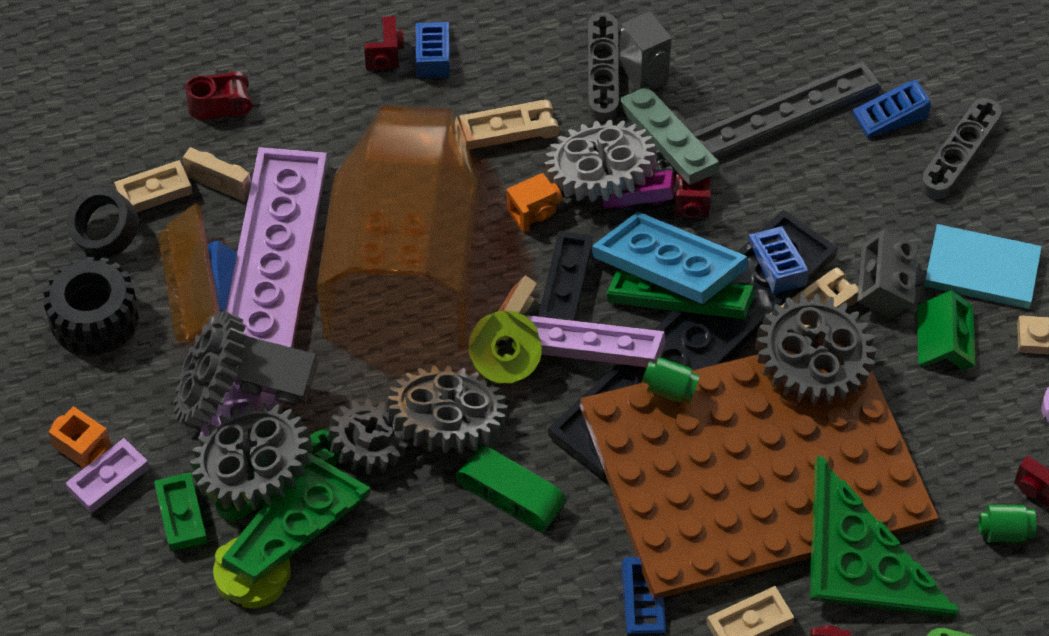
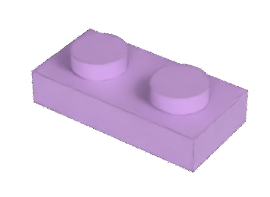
M123 438L65 484L67 490L92 514L149 469V464Z

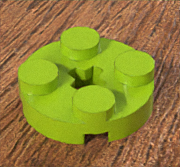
M497 311L483 317L475 325L469 337L468 355L474 368L484 378L495 383H513L526 378L535 370L541 358V339L537 327L529 318L515 311ZM507 337L513 340L511 347L515 350L512 355L506 353L503 357H500L497 354L499 348L495 345L498 339L504 341Z
M237 538L219 547L215 554L216 560L213 574L216 587L224 599L229 602L231 600L242 604V607L259 608L271 604L281 596L283 588L287 585L291 576L289 558L253 585L221 566L222 557Z

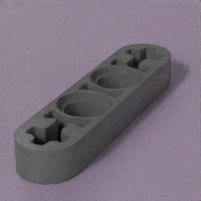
M602 12L594 14L588 22V112L593 120L605 123L608 120H614L619 110L618 23L613 15ZM600 26L606 27V38H600ZM599 50H606L612 55L609 58L601 59L594 54ZM607 76L612 81L609 84L602 85L598 84L595 78ZM600 96H607L606 109L600 108Z
M981 98L970 106L923 173L921 190L927 197L943 199L954 189L998 126L1001 107L997 102L992 99ZM985 112L989 113L990 115L983 119L982 125L978 123L979 115H983ZM963 133H972L978 138V140L975 142H967L964 141L960 135ZM955 155L962 160V163L952 165L946 162L944 157ZM942 172L944 174L943 183L932 184L931 182L937 181Z

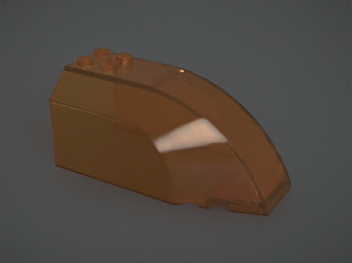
M383 105L337 170L331 191L317 282L323 338H331L339 280L353 272L426 277L457 296L459 347H466L482 207V188L480 176L455 109Z

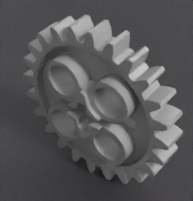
M608 120L604 126H600L599 122L595 121L591 128L582 124L581 131L579 132L572 129L568 130L569 137L559 136V144L550 145L551 152L546 153L547 161L545 162L549 182L551 184L555 183L560 191L564 190L565 197L576 194L577 201H580L585 196H589L590 202H594L597 196H602L605 201H608L610 194H615L621 198L623 190L635 191L634 184L645 185V177L653 176L652 169L657 168L656 159L658 158L653 137L647 136L645 129L638 131L637 124L626 128L625 121H621L617 126H614L612 120ZM603 167H604L606 170L608 169L609 175L606 174V172L604 171Z

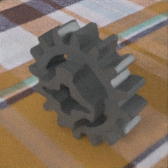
M366 399L364 406H360L353 400L349 409L340 406L338 414L332 416L327 441L332 442L331 453H341L339 463L342 464L349 460L352 462L351 470L356 471L359 466H364L366 474H371L373 467H377L379 471L384 473L388 464L396 467L399 458L404 457L408 439H402V431H393V423L388 422V413L384 410V402L374 407L370 399Z

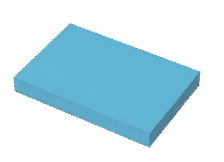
M937 224L924 287L947 292L952 290L956 294L1029 309L1042 246Z

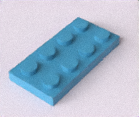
M636 212L592 246L594 258L701 304H704L748 268L747 256L640 212Z

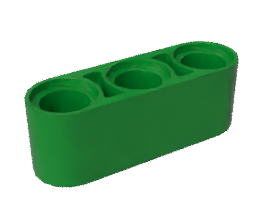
M484 445L477 447V450L471 454L456 474L458 482L465 489L539 532L547 530L567 503L566 496L558 487Z

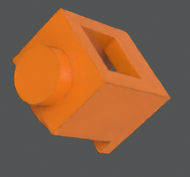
M544 173L507 188V210L523 233L530 231L531 223L536 221L542 222L551 217L553 213H556L557 204L563 201L558 186L555 183L551 184Z
M74 406L65 415L59 416L48 431L52 446L79 464L82 470L112 447L107 428Z

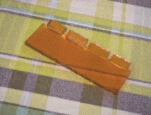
M196 203L166 224L167 230L164 229L158 234L176 341L193 340L196 335L202 333L203 325H208L210 317H215L219 311L201 206Z

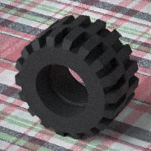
M86 257V261L79 262V259L71 261V266L66 267L63 265L58 269L59 274L51 275L48 280L50 286H45L43 292L45 297L43 299L44 308L51 332L56 337L57 342L61 346L66 344L67 350L73 353L80 349L81 355H89L92 350H96L97 355L105 354V348L110 347L112 351L119 348L118 342L120 340L126 343L130 339L129 331L135 332L138 326L136 320L139 319L135 290L128 272H123L122 266L116 262L110 265L109 259L101 258L100 261H95L94 257ZM89 301H106L103 306L92 311L76 310L79 306Z

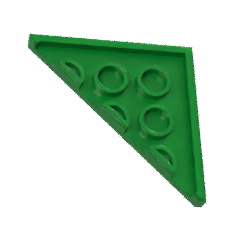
M817 456L814 463L809 600L942 616H956L959 614V607L947 599L936 586L937 583L917 561L914 562L899 545V540L881 520L878 522L863 505L864 501L845 480L842 481L827 465L828 461L823 456Z

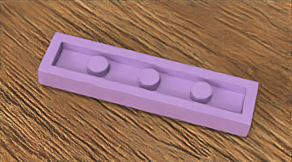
M527 315V318L537 327L543 355L647 367L649 361L656 364L658 357H661L666 343L664 331Z

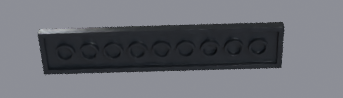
M783 209L759 232L783 227L809 271L808 284L837 256L838 247ZM778 239L762 242V244L777 242ZM747 242L738 253L747 256L748 268L730 282L751 285L754 288V297L745 319L673 311L654 329L656 331H664L666 343L661 358L692 368V371L725 363L759 330L766 313L770 314L773 311L774 305H783L786 298H793L803 287L773 294L750 242ZM782 248L769 250L767 252L770 254L773 252L781 251ZM786 257L775 259L773 262L786 260ZM788 266V267L780 268V269H778V270H779V271H783V270H787V269H791V268H790V266ZM616 364L581 398L640 384L647 367ZM580 398L548 428V436L604 479L606 477L579 406Z

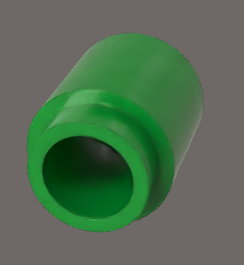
M658 357L656 364L649 361L642 383L648 384L646 391L648 393L679 404L681 400L690 403L700 375L692 373V368Z
M986 505L985 512H979L978 516L979 534L985 535L988 543H1025L1026 539H1034L1036 535L1035 510L1026 509L1025 505Z

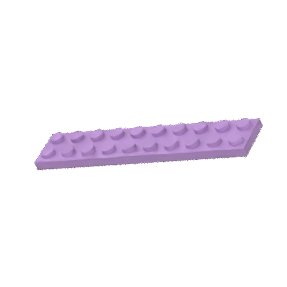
M258 148L225 310L243 319V324L246 325L243 333L249 337L291 348L294 347L328 162L327 153ZM233 382L231 391L226 392L224 395V404H219L216 415H211L209 423L203 424L200 436H210L208 425L217 427L221 425L219 416L223 415L228 419L232 418L234 408L238 409L240 414L245 413L248 404L252 405L254 411H258L262 403H266L269 411H271L277 404L282 409L283 403L274 400L275 395L261 392L260 396H253L239 391L240 386ZM249 434V443H250L251 448H252V447H254V445H253V443H252V441H251V439H250V434Z

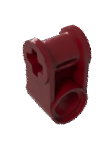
M232 71L226 74L195 76L191 78L186 84L189 114L198 120L225 116H241L249 113L252 110L253 103L251 97L247 94L249 86L247 75L239 71ZM233 81L236 82L237 87L233 88ZM237 100H238V107L235 106V101H237Z

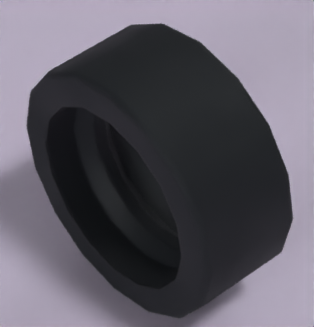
M95 187L80 195L70 208L67 219L69 236L79 247L96 257H112L122 253L136 236L139 223L136 208L122 194L109 187ZM107 204L115 205L119 209L120 214L114 231L101 240L94 241L90 239L86 231L91 215L102 206Z

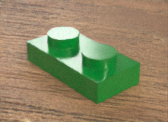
M191 472L155 480L154 484L170 552L208 543Z

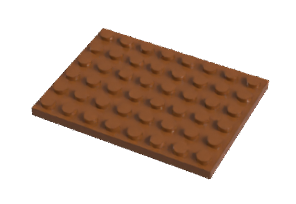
M835 343L837 346L845 347L842 344ZM785 350V352L791 355H796L792 351ZM758 355L693 370L692 373L698 374L700 377L690 403L681 400L679 404L646 392L648 384L645 383L581 398L579 406L636 557H639L641 561L640 567L653 600L810 559L814 463L817 456H823L828 461L827 465L842 481L845 480L864 501L863 505L878 522L881 520L894 536L936 524L938 520L937 513L873 371L869 373L866 384H860L856 394L848 391L845 401L840 400L834 394L831 405H828L823 397H819L816 405H812L810 396L807 395L804 396L801 402H797V392L795 391L784 396L785 385L771 386L774 374L762 375L765 364L757 363ZM817 369L821 373L828 374L825 370Z

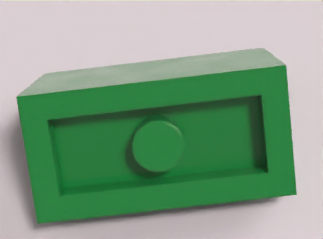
M952 290L917 306L918 364L927 367L943 359H948L962 370L974 367L973 305Z

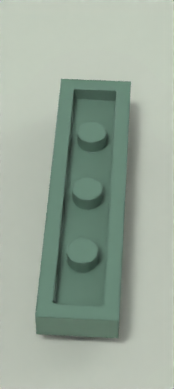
M648 86L619 98V108L633 124H637L639 130L645 129L647 136L653 137L656 149L689 185L719 172V161Z

